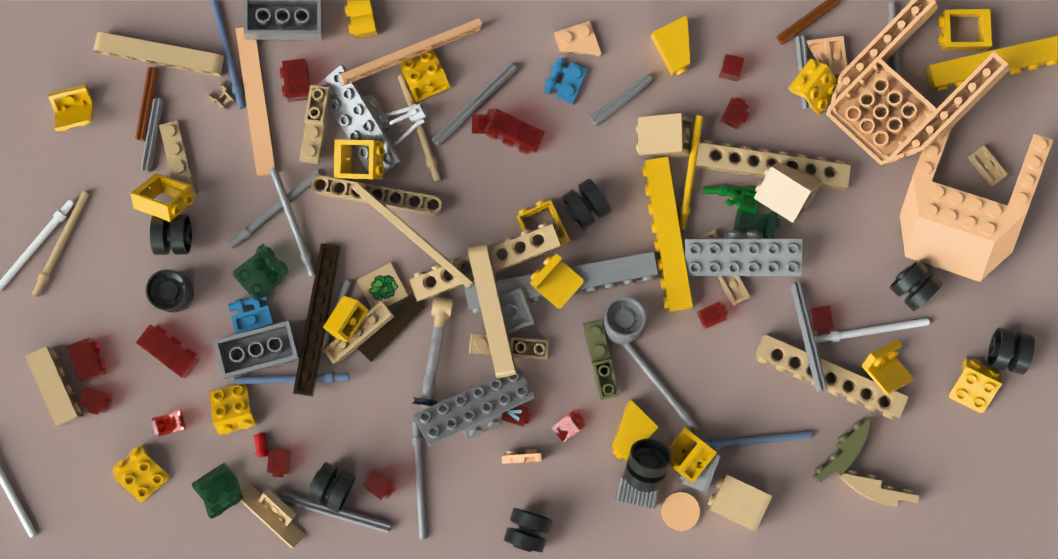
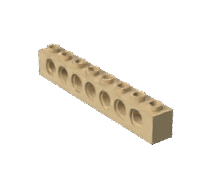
M704 140L702 143L699 142L695 167L697 169L765 179L764 172L768 168V161L772 160L786 166L788 163H792L796 170L808 174L806 166H811L814 169V174L810 176L823 181L820 187L838 190L848 188L851 165L846 164L845 161L835 160L834 162H828L826 158L816 157L814 160L808 159L806 155L789 156L787 152L774 154L770 153V150L767 149L754 151L751 150V147L747 146L734 148L732 144L727 143L714 145L712 141ZM711 153H719L720 160H713ZM730 156H738L739 163L731 162ZM749 158L757 159L758 165L752 166L749 163ZM825 169H830L833 172V177H827Z
M547 222L539 225V229L533 232L529 229L521 232V236L515 239L511 236L503 239V243L497 246L495 243L488 245L494 272L497 273L563 247L555 225H550ZM542 235L544 242L542 245L537 246L534 240L537 236ZM524 242L526 249L524 252L519 253L517 245ZM506 249L508 256L506 259L501 260L499 252ZM467 253V257L460 260V257H457L450 261L464 272V265L470 263L469 254ZM440 264L432 267V271L428 273L424 271L414 274V278L410 279L415 297L419 302L463 286L455 277L450 281L447 280V270ZM471 270V272L466 275L474 281L473 272ZM431 277H434L436 285L431 288L428 281Z
M766 334L762 336L754 357L758 358L757 362L766 366L770 363L776 366L775 370L785 374L787 371L793 373L795 379L804 381V379L811 381L810 385L815 387L813 377L808 373L810 364L807 352ZM774 350L780 351L781 358L779 360H775L772 357ZM793 357L799 361L797 368H793L790 365V360ZM820 358L825 380L828 373L834 376L833 383L830 384L826 381L827 389H829L828 393L837 397L841 394L847 397L846 401L856 405L858 402L864 404L866 410L871 412L880 411L883 413V417L890 420L901 417L909 398L908 396L897 391L886 395L876 382ZM845 381H849L852 384V389L849 392L844 389ZM864 388L870 393L868 399L862 397L861 393ZM882 396L887 399L885 407H882L879 402Z

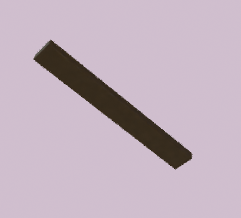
M321 243L293 389V394L310 397L314 395L325 336L323 326L328 320L341 249L338 245Z

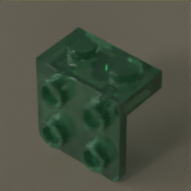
M737 210L733 230H738L739 233L757 230L759 233H763V238H776L774 237V232L779 228L780 219L777 218L778 213L776 212L768 214L757 212L756 214Z
M263 243L257 248L255 255L233 271V277L254 300L258 301L282 283L289 271L286 264L275 257L274 251Z
M225 462L192 483L193 489L203 499L210 519L220 516L225 510L238 504L243 499L238 479Z

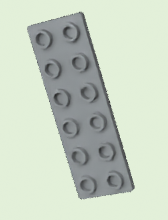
M340 65L316 86L330 88L329 109L348 140L384 141L383 165L385 174L401 162L400 157L384 131H387L392 126L387 115L380 108L378 100L373 95L362 96L354 82L344 86L339 80L340 74L346 72V69L343 65ZM352 145L369 173V145Z
M729 230L728 233H724V238H686L685 263L687 275L801 276L803 241L802 238H763V233H759L757 230H749L747 233Z
M516 367L517 375L499 379L494 377L413 415L427 444L429 446L435 445L460 432L464 433L467 440L476 438L481 433L496 429L501 425L502 413L534 399L535 394L519 367Z

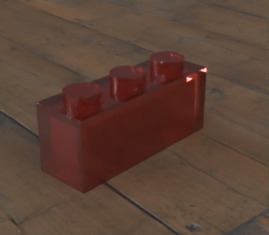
M499 109L488 110L481 131L487 133V137L497 140V138L503 140L502 144L509 147L515 146L519 148V152L527 155L529 153H537L545 132Z
M150 324L136 343L179 377L186 378L199 362V359L195 357L197 353L190 348H183L181 346L182 342L174 336L170 338L166 335L167 330L159 324L156 326Z

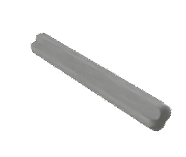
M803 35L795 38L799 73L808 62L806 36ZM801 97L802 109H812L807 100Z
M646 73L595 113L590 119L595 126L599 125L653 82L651 75Z
M154 98L152 102L140 167L144 172L152 171L164 100L161 98Z

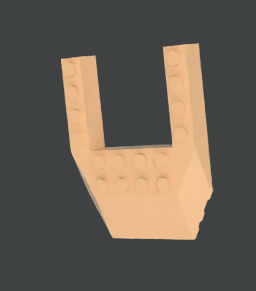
M911 0L840 73L835 92H833L831 104L826 113L837 126L881 166L924 151L951 129L1009 71L1008 63L993 51L938 108H935L885 62L938 9L935 0Z
M953 127L921 152L900 213L905 257L915 261L920 260L924 264L981 282L1014 250L1051 148L1052 139L1036 134L1033 135L1009 204L1004 205L933 182Z

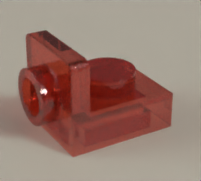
M573 410L551 428L564 443L585 426L583 417Z

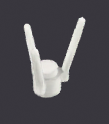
M420 103L386 114L387 117L407 112L389 122L391 125L408 117L412 122L416 121L414 125L395 141V145H398L414 129L425 122L423 118L427 117V114Z

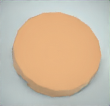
M676 492L670 494L664 500L661 515L667 526L674 530L685 531L696 525L700 516V508L693 496L684 492Z

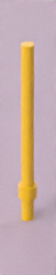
M699 115L695 117L682 206L679 208V226L683 230H686L687 218L691 211L689 205L703 116Z

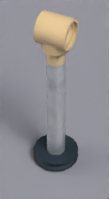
M434 296L431 315L435 319L421 398L412 397L414 398L412 404L428 408L439 403V401L432 400L445 323L446 320L451 318L454 299Z

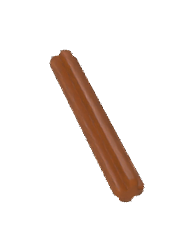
M826 0L776 37L778 42L783 45L839 5L841 0Z
M148 67L135 136L139 141L146 140L159 70L154 67Z

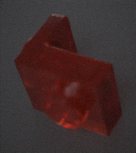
M182 410L152 418L156 437L186 429Z

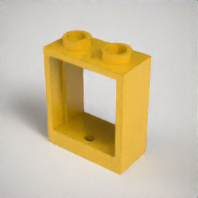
M990 9L944 10L938 16L937 23L941 30L938 43L941 46V51H987L992 47ZM950 17H977L979 42H951Z
M335 140L334 178L383 180L384 141ZM352 145H369V174H351Z
M157 173L131 192L134 209L169 222L195 201L191 185ZM161 193L174 197L167 204L154 200Z
M541 200L535 204L536 207L530 210L527 207L518 212L519 215L516 216V219L523 232L527 230L523 220L549 209L562 236L560 237L562 245L565 246L571 242L551 200ZM543 254V255H541V256L535 257V259H538V258H540V257H542V256H544V255H546V254Z
M685 427L668 447L671 453L670 466L692 484L717 453ZM695 443H697L696 446H695V447L692 449V451L689 453V455H688V456L685 458V460L681 463V465L678 466V464H679V463L681 462V460L685 457V455L689 452V450L692 448V446H693Z

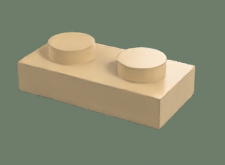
M984 145L967 157L991 187L1008 175Z

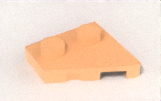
M590 21L554 32L560 52H574L581 55L590 54L597 57L602 55Z
M843 36L807 40V47L818 62L828 65L834 76H839L848 66Z
M537 449L525 450V454H517V451H506V455H502V464L541 461V453H537Z

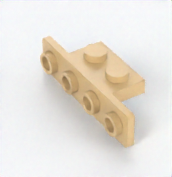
M247 484L236 495L239 501L290 548L293 549L305 537V534L292 523L297 515L293 508L286 505L278 494L269 488L261 494L251 484Z

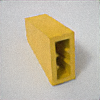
M685 15L657 29L651 35L671 76L675 74L680 76L686 73L690 65L688 18Z
M632 400L625 407L611 446L614 449L612 453L619 460L623 458L625 461L628 459L631 447L636 441L648 439L659 428Z

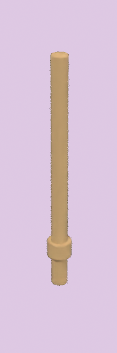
M399 75L398 80L407 105L410 107L415 104L404 75ZM420 124L416 131L427 159L425 161L427 168L430 169L434 182L441 181L442 179L437 168V159L433 156L423 125Z
M82 191L43 272L39 273L37 277L38 282L32 295L39 297L45 284H48L51 278L49 275L90 194Z

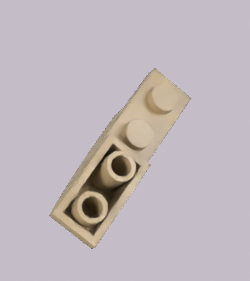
M310 85L304 118L305 129L299 157L300 162L319 164L327 130L329 87Z
M470 334L469 354L491 356L487 335ZM509 337L514 358L547 360L549 340Z
M846 470L845 473L839 476L849 487L862 496L884 505L898 507L899 500L918 503L919 496L913 495V490L902 489V492L894 491L895 487L883 485L881 488L882 480H876V475L865 474L864 477L857 476L858 472Z

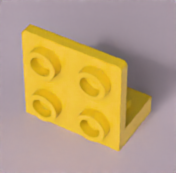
M434 50L399 63L416 103L450 88L445 72Z
M898 339L870 353L862 364L864 370L886 395L905 386L914 379L896 358L899 354L898 350L902 346Z

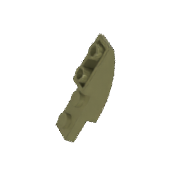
M602 319L583 323L600 400L619 396V391Z
M860 419L853 424L851 432H845L837 439L839 442L836 446L840 452L835 451L828 457L830 461L825 465L823 463L814 470L815 474L812 477L817 482L821 483L832 472L841 476L849 468L866 441L871 422Z

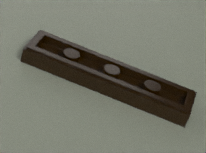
M410 294L392 313L395 317L357 349L372 362L425 307Z

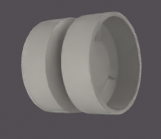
M619 297L614 299L608 305L602 321L606 337L617 344H629L635 341L644 327L646 313L641 303L634 298Z

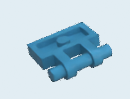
M558 57L556 63L552 65L550 77L546 79L544 92L551 94L552 89L558 90L556 98L573 105L588 69L572 62L569 63L568 68L563 67L565 59ZM559 73L564 75L561 84L556 82Z
M265 293L260 295L254 294L244 300L237 299L234 303L228 304L230 312L234 310L238 312V315L231 316L236 334L274 324L270 307L268 305L261 307V302L267 301ZM254 305V310L244 311V307Z

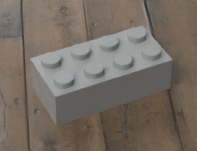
M244 0L245 40H321V0Z
M291 321L213 341L223 379L297 361L300 357Z

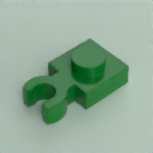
M734 190L726 192L727 196L732 197V200L727 199L725 201L727 206L735 204L739 211L751 214L758 212L759 201L754 199L756 193L743 190L739 194Z

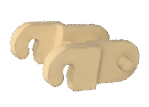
M218 82V85L223 89V93L217 99H213L208 93L206 95L215 104L218 103L220 109L223 108L225 110L224 106L230 101L234 102L232 99L233 95L229 96L227 94L228 90ZM226 95L228 98L221 104L219 100Z

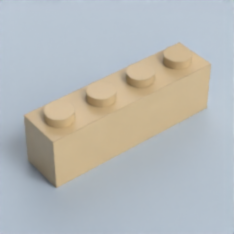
M45 346L26 355V360L55 426L62 427L83 417L81 413L83 411L82 406L74 398V388L67 382V372L59 364V354L56 349Z

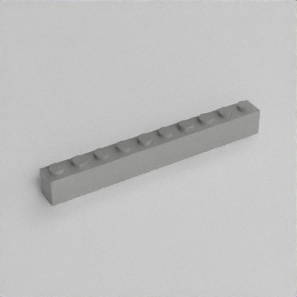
M654 252L570 267L584 281L573 295L579 294V290L586 289V292L597 291V287L605 286V289L617 287V283L624 282V285L634 284L635 280L643 279V282L654 280V276L658 275ZM533 274L497 281L500 295L522 287L525 298L530 300V303L539 302L541 297H544L530 285L532 281L530 277ZM474 285L472 288L464 287L468 310H473V313H480L481 308L476 286Z

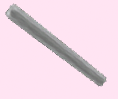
M510 62L432 138L433 143L440 146L517 71V67Z
M795 282L791 285V291L815 389L817 392H823L827 390V384L802 284Z
M284 491L279 496L284 503L385 533H389L391 529L390 522L346 509H341L339 513H336L326 508L327 504L325 503L319 505L308 498Z

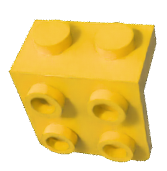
M810 58L788 89L790 92L804 97L814 112L820 115L832 100L831 98L833 92H835L838 80L828 65Z
M86 84L48 94V98L55 111V131H67L70 128L86 126L92 122L94 102Z
M556 253L554 256L550 255L543 262L545 267L541 271L537 269L530 277L532 279L530 285L556 308L560 309L584 281Z
M966 357L963 361V372L949 392V397L977 412L983 413L1001 387L1002 375L996 368H989L977 359Z
M247 384L232 385L210 392L212 423L219 435L229 434L233 431L248 429L257 425L256 418L250 407Z
M143 444L133 448L125 459L118 461L112 469L115 480L139 502L145 501L169 480L168 473L149 456L148 450Z

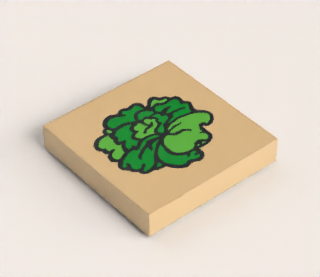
M391 262L357 280L371 309L380 301H383L387 307H390L408 297Z

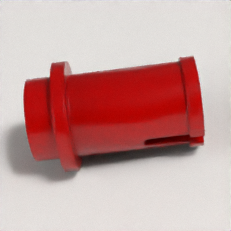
M266 433L253 435L257 458L269 456L270 450L267 447Z

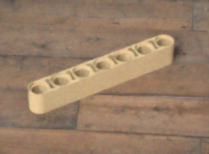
M97 32L93 49L94 52L102 55L214 76H221L225 59L224 56L215 53L104 32Z
M317 176L312 180L313 190L321 196L369 204L361 196H354V190L352 189V186L355 184L354 181L326 176ZM319 182H326V187L323 190L317 189ZM361 183L372 194L377 191L382 192V198L379 200L389 208L427 215H438L442 212V202L436 196ZM338 185L345 186L342 193L335 192ZM394 195L401 196L399 203L394 204L391 202ZM413 198L420 200V204L416 207L410 205V201ZM433 201L439 203V207L436 210L429 209V204Z
M486 243L468 247L470 264L496 377L499 379L517 375L489 246Z

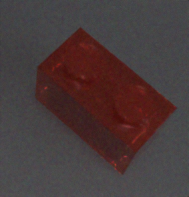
M305 58L282 61L283 67H280V76L284 78V85L281 87L283 97H286L288 102L308 100L310 83L307 61Z
M86 338L66 346L79 382L86 383L107 375L105 371L107 366L104 359L100 358V347L96 340Z
M375 469L362 485L380 500L390 498L396 490L394 487L396 482L379 469Z

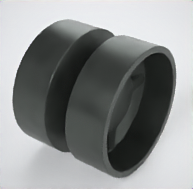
M590 178L578 185L582 196H579L573 189L562 196L567 212L584 230L595 223L591 214L592 211L599 218L611 212L607 200Z
M179 214L171 222L152 216L150 244L154 255H168L171 247L175 255H188L190 253L192 227L188 214Z
M920 260L902 270L890 286V289L898 297L907 292L910 293L904 303L912 311L925 304L943 285L934 274L925 280L923 279L928 268Z
M165 269L154 273L149 278L146 285V296L154 307L166 312L176 313L183 311L190 305L194 296V289L191 281L186 276L176 271Z
M997 328L989 345V367L1001 370L1008 367L1010 372L1025 374L1031 365L1034 355V336L1021 332L1014 336L1012 330Z
M653 439L636 441L631 447L624 471L628 484L643 492L659 490L664 484L671 462L669 449L663 443Z
M325 462L311 482L308 499L320 505L325 497L328 496L326 508L339 513L352 489L356 475L344 470L336 479L337 467Z
M513 508L510 521L519 525V528H507L504 541L524 551L543 553L546 539L537 535V533H549L553 520L529 511Z

